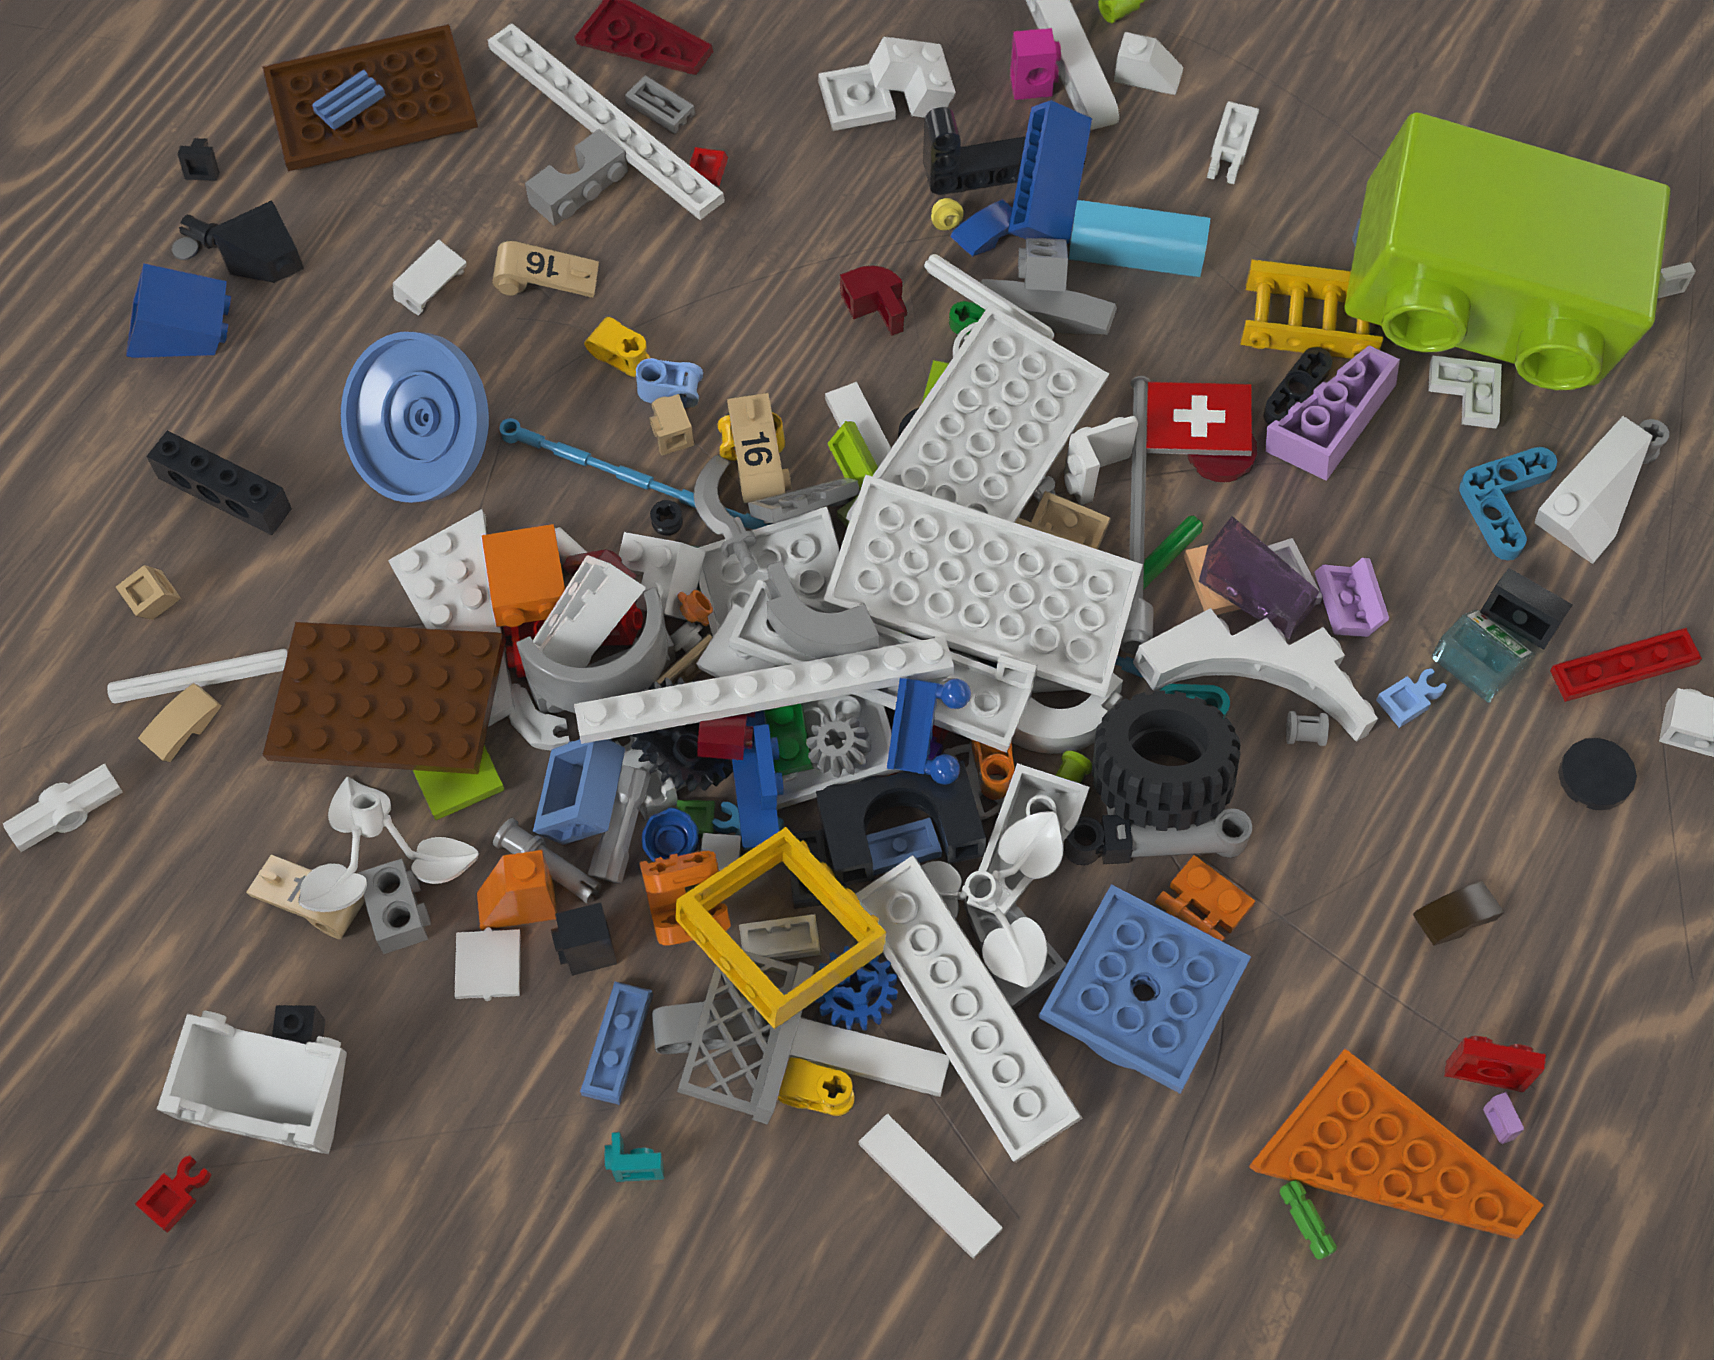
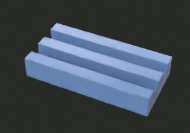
M362 70L312 105L314 112L335 130L385 96L383 87L377 86L376 81L372 77L369 78L368 74Z

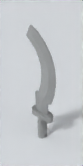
M715 455L704 466L696 480L694 487L695 506L707 527L717 535H724L726 541L721 545L723 554L729 557L735 553L744 572L750 575L758 569L749 550V547L756 543V537L752 531L745 530L740 517H732L722 505L718 495V484L720 477L730 462L720 455Z

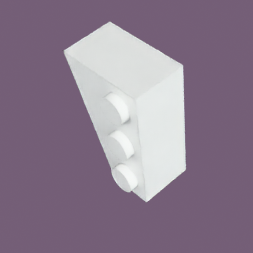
M587 555L535 636L533 643L544 655L557 663L570 667L585 668L593 653L646 587L612 564Z

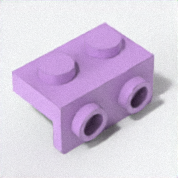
M1361 558L1352 567L1322 565L1315 571L1334 634L1368 637L1389 620L1370 558Z

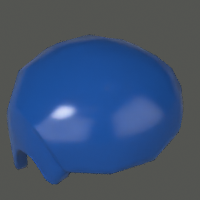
M668 807V809L652 815L642 832V847L652 862H655V859L660 857L663 860L669 859L670 855L673 854L681 856L694 853L699 845V830L688 813L676 808Z

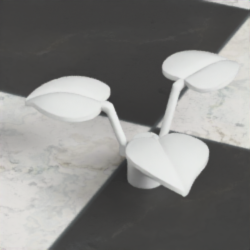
M346 777L331 801L328 818L331 827L344 833L352 832L353 834L350 865L346 869L343 865L333 863L313 869L301 884L299 904L303 908L312 911L332 912L347 908L357 902L367 888L366 878L355 873L358 867L360 836L375 837L382 832L383 827H387L406 856L411 860H415L411 866L412 872L417 879L426 883L439 884L455 879L478 859L479 852L464 842L446 837L425 839L419 843L417 852L412 851L393 825L391 816L388 815L391 810L389 797L377 789L362 785L350 777Z
M1054 812L1032 814L1010 826L1001 837L998 852L1001 859L1013 866L1002 871L995 870L992 874L986 871L973 872L967 878L961 893L959 892L962 887V879L953 866L942 861H932L921 865L954 918L959 913L958 900H964L967 896L978 905L989 907L995 914L1003 928L995 929L987 935L982 949L983 959L993 974L1024 988L1031 987L1038 980L1044 969L1047 958V941L1043 930L1030 918L1021 917L1011 925L1009 924L1007 918L997 905L1003 893L999 880L1014 875L1019 869L1030 879H1041L1049 876L1058 868L1062 861L1064 846L1058 816Z

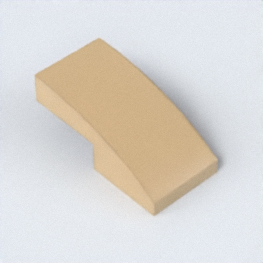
M193 683L175 697L152 720L138 739L160 759L171 762L192 733L200 735L222 705L198 684Z

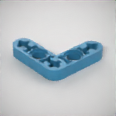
M1532 448L1473 467L1465 472L1460 482L1459 491L1490 549L1500 559L1508 561L1518 558L1527 541L1526 534L1504 495L1550 479L1557 467V458L1547 448ZM1534 461H1536L1539 464L1532 467ZM1545 464V469H1543L1540 465ZM1502 469L1512 470L1516 474L1517 479L1515 481H1507L1500 476L1499 471ZM1471 481H1474L1476 485L1471 486ZM1484 483L1483 488L1479 489L1477 485ZM1488 507L1499 510L1502 518L1498 520L1489 519L1484 514L1483 509ZM1505 537L1508 542L1514 541V547H1512L1510 543L1503 544V538Z

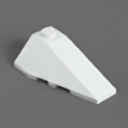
M1622 416L1539 508L1535 524L1594 564L1616 537L1652 435Z
M1017 763L978 871H986L992 874L995 870L1002 871L1013 866L999 856V842L1010 826L1029 815L1040 812H1054L1058 816L1062 840L1064 841L1078 823L1090 787ZM1020 869L1014 875L999 880L1003 893L997 905L1004 916L1033 880L1026 877ZM968 898L967 905L993 913L989 907L980 906Z

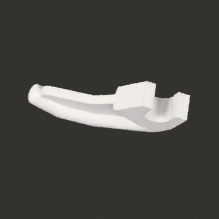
M512 684L515 711L509 715L511 725L535 748L551 751L554 748L568 744L570 742L569 736L561 738L555 736L559 731L568 730L566 719L539 712L535 709L526 688H522L519 684Z

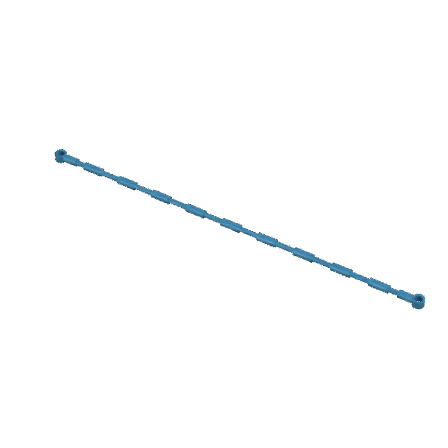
M508 418L500 424L502 439L507 443L520 441L538 449L543 447L553 451L554 455L583 466L590 465L616 475L617 479L646 490L654 489L679 499V502L696 508L694 492L686 489L678 490L654 481L653 477L622 465L617 467L591 457V454L567 444L546 440L543 435L520 427V423L516 419ZM509 429H516V430H515L514 432H512V433H507V432H506V431L509 430ZM724 507L732 517H740L743 526L755 530L773 524H766L764 520L751 517L749 513L744 515ZM1117 656L1115 665L1121 666V670L1144 678L1133 664V658Z

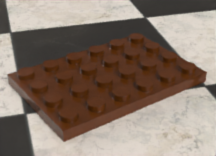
M449 24L263 66L288 172L478 127ZM364 70L369 78L372 77L376 81L377 86L383 87L385 96L333 130L314 112L312 104Z
M295 622L263 756L268 761L479 774L506 638L503 633Z

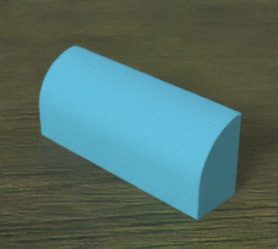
M1077 200L1069 259L1200 277L1211 218Z

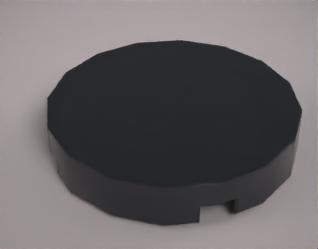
M1585 738L1572 744L1562 757L1558 770L1561 786L1567 795L1576 803L1580 801L1582 804L1587 805L1586 808L1593 810H1610L1621 805L1634 790L1637 779L1634 762L1628 753L1616 743L1602 738Z

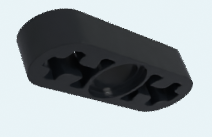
M1312 347L1301 355L1266 402L1263 417L1268 425L1275 420L1280 421L1284 418L1291 407L1297 402H1304L1314 394V389L1325 381L1333 362L1332 356L1327 350L1320 347ZM1316 361L1321 363V365L1315 367L1312 375L1308 373L1310 364H1314ZM1300 382L1306 386L1307 391L1295 393L1289 388V384ZM1284 401H1287L1286 412H1281L1280 415L1276 414L1274 411H1278L1284 404Z

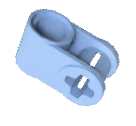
M654 358L645 359L636 368L637 393L643 401L652 403L660 397H670L679 394L684 408L694 407L699 401L697 387L698 382L702 380L703 370L698 365L689 362L679 363Z

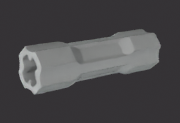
M626 765L621 767L608 831L601 834L600 841L595 847L588 873L589 876L622 884L629 859L628 849L651 777L649 772Z

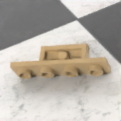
M1044 491L1032 522L1018 517L1015 523L1098 550L1111 518Z

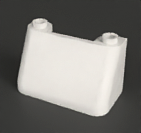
M203 1011L201 1017L187 1014L157 1110L184 1122L329 1154L334 1137L347 1052L340 1048V1041L318 1036L316 1043L307 1042V1044L235 1029L225 1024L226 1016L214 1012Z

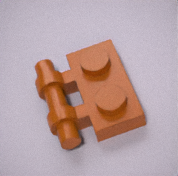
M1195 855L1192 856L1171 881L1170 888L1180 896L1174 899L1168 893L1162 891L1155 900V903L1165 910L1166 913L1222 942L1226 937L1215 930L1216 926L1219 924L1229 933H1232L1255 903L1253 898ZM1190 904L1194 905L1207 915V918L1202 920L1187 909Z

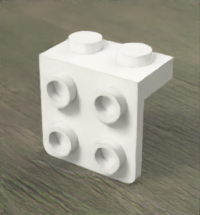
M1135 416L1127 418L1117 417L1107 424L1093 428L1084 427L1070 435L1064 480L1069 494L1075 495L1079 505L1093 502L1100 467L1128 459L1131 456L1138 427Z

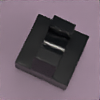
M194 138L190 146H180L177 155L185 180L217 181L220 172L213 147H208L207 138Z

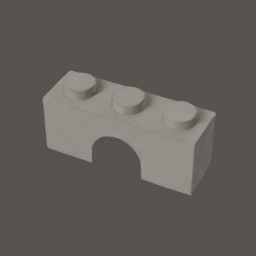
M600 129L575 146L578 168L581 170L573 174H562L549 165L525 182L529 204L554 226L562 220L570 218L577 209L589 200H594L601 191L612 183L621 180L628 172L625 150Z

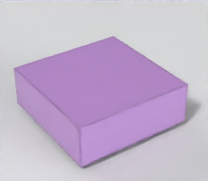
M1506 1092L1494 1096L1485 1105L1483 1110L1499 1143L1504 1144L1515 1140L1524 1130Z

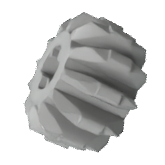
M838 712L835 721H831L828 716L824 715L823 722L825 725L823 727L812 725L811 730L815 736L808 738L806 741L808 748L812 750L808 757L812 763H818L817 767L821 773L825 774L831 769L833 776L839 778L842 770L846 768L849 774L854 775L855 768L853 764L866 765L867 760L863 753L871 751V744L866 740L869 733L866 727H859L860 722L855 716L846 721L845 715ZM841 741L844 746L836 749L834 744Z

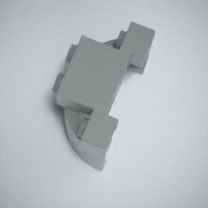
M656 587L643 591L647 605V619L640 638L637 640L635 637L631 649L589 664L585 668L570 667L553 661L536 647L531 637L517 642L531 693L541 713H558L563 710L575 713L574 704L642 692L658 680L664 669L676 661L674 644L666 630L662 603Z

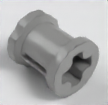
M1655 419L1644 420L1639 425L1640 428L1652 435L1642 464L1655 461L1660 454V447L1665 445L1669 438L1667 426Z
M1289 711L1286 723L1287 744H1294L1295 741L1317 742L1319 746H1326L1329 730L1328 715L1320 713L1319 716L1297 715L1296 711Z

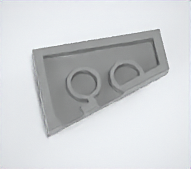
M841 478L749 502L748 505L751 517L764 520L766 524H775L827 505L839 506L849 503V498L859 495L860 491L858 480Z

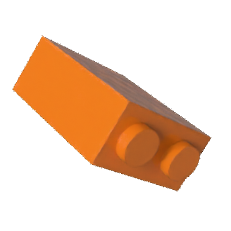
M554 524L481 535L496 627H514L525 622L546 620L565 591Z

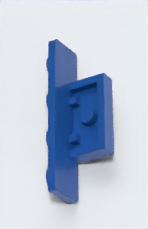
M764 710L756 711L755 718L748 717L747 726H753L752 749H744L743 760L732 759L742 848L744 850H752L779 832L776 808L777 795H784L783 778L781 772L775 773L773 760H779L777 737L770 738L769 725L765 723Z

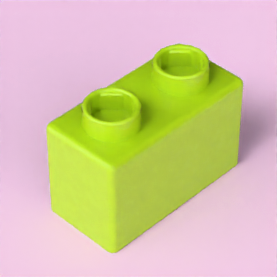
M1418 112L1412 113L1407 117L1367 182L1345 301V312L1350 317L1381 325L1386 337L1396 345L1408 350L1441 352L1458 347L1513 363L1518 374L1523 379L1541 388L1574 390L1587 385L1594 386L1603 380L1655 322L1671 194L1670 187L1660 182Z

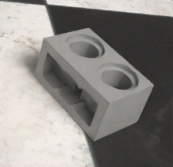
M1026 238L1025 248H1019L1018 278H1024L1026 290L1066 291L1068 268L1066 239Z
M402 858L357 873L363 875L367 881V888L363 895L376 941L383 954L428 940L425 926L431 925L430 917L425 903L418 904L415 892L421 891L420 883L412 870H407ZM392 883L400 884L395 892L383 893L388 885ZM410 917L409 922L405 926L393 927L397 919Z

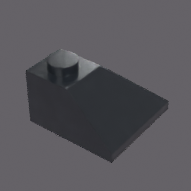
M272 200L210 229L230 275L275 283L284 278L291 277L296 272L304 269L298 250Z

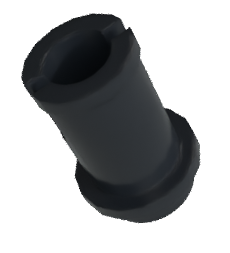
M189 214L182 218L180 224L189 227L188 229L182 226L179 227L182 235L202 242V245L206 248H217L210 229L218 226V224L213 222L208 224Z

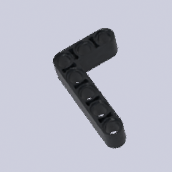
M938 107L929 111L924 119L923 165L931 192L936 195H946L1017 183L1026 136L961 147V139L953 111L947 107Z

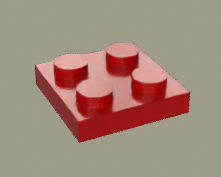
M1470 1036L1469 1038H1464L1447 1059L1444 1076L1524 1093L1545 1070L1546 1054L1533 1052V1048L1527 1045L1512 1044L1508 1047L1493 1044V1040L1487 1037Z

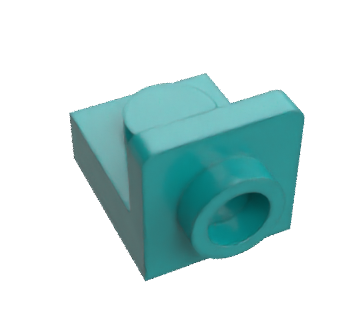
M612 1132V1145H605L606 1170L612 1169L616 1182L664 1180V1162L661 1152L654 1153V1150L650 1148L632 1149L630 1154H624V1143L621 1133Z

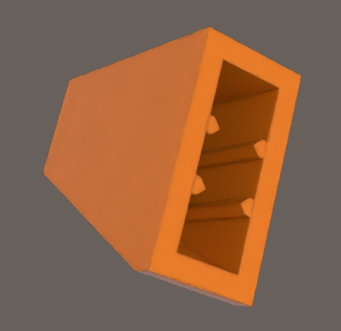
M542 850L502 856L477 892L481 931L487 927L495 929L556 919L554 883Z

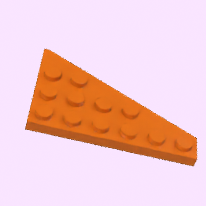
M1346 1048L1249 1166L1257 1173L1288 1181L1298 1180L1307 1186L1513 1239H1518L1544 1206Z

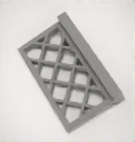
M744 951L764 974L772 971L786 976L783 987L779 989L783 995L811 977L814 966L801 962L796 967ZM716 965L677 1092L753 1115L752 1120L768 1124L774 1112L802 1010L776 1029L770 1024L758 1029L749 1014V1011L755 1009V1007L751 1003L744 1005L735 989L736 986ZM721 978L722 982L724 983V986L717 989L719 980ZM729 992L738 1009L720 1018L712 1004L713 1000ZM710 1013L714 1021L706 1025ZM742 1015L752 1033L734 1042L724 1024ZM718 1027L727 1046L709 1054L702 1042V1036ZM770 1032L766 1043L762 1035ZM756 1039L764 1054L761 1060L748 1066L738 1048ZM699 1050L703 1058L695 1061ZM732 1052L741 1070L723 1079L713 1060ZM707 1064L716 1080V1083L706 1088L689 1083L692 1071ZM759 1068L757 1078L755 1079L752 1072ZM745 1076L753 1089L750 1102L733 1097L727 1084ZM720 1088L723 1094L716 1092L715 1090Z

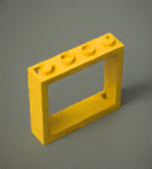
M786 827L676 899V921L774 1029L880 955L884 949L887 932L878 924L879 918L875 915H870L860 905L856 894L849 888L845 889L835 879L831 868L824 862L820 863L810 853L804 840L800 842ZM780 862H783L859 942L785 995L781 993L707 912Z

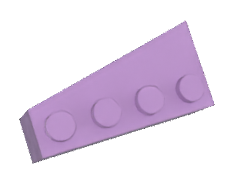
M1370 345L1337 370V375L1327 383L1322 382L1314 389V394L1302 403L1297 402L1288 410V414L1280 421L1275 420L1267 427L1266 452L1327 481L1396 386L1400 359Z

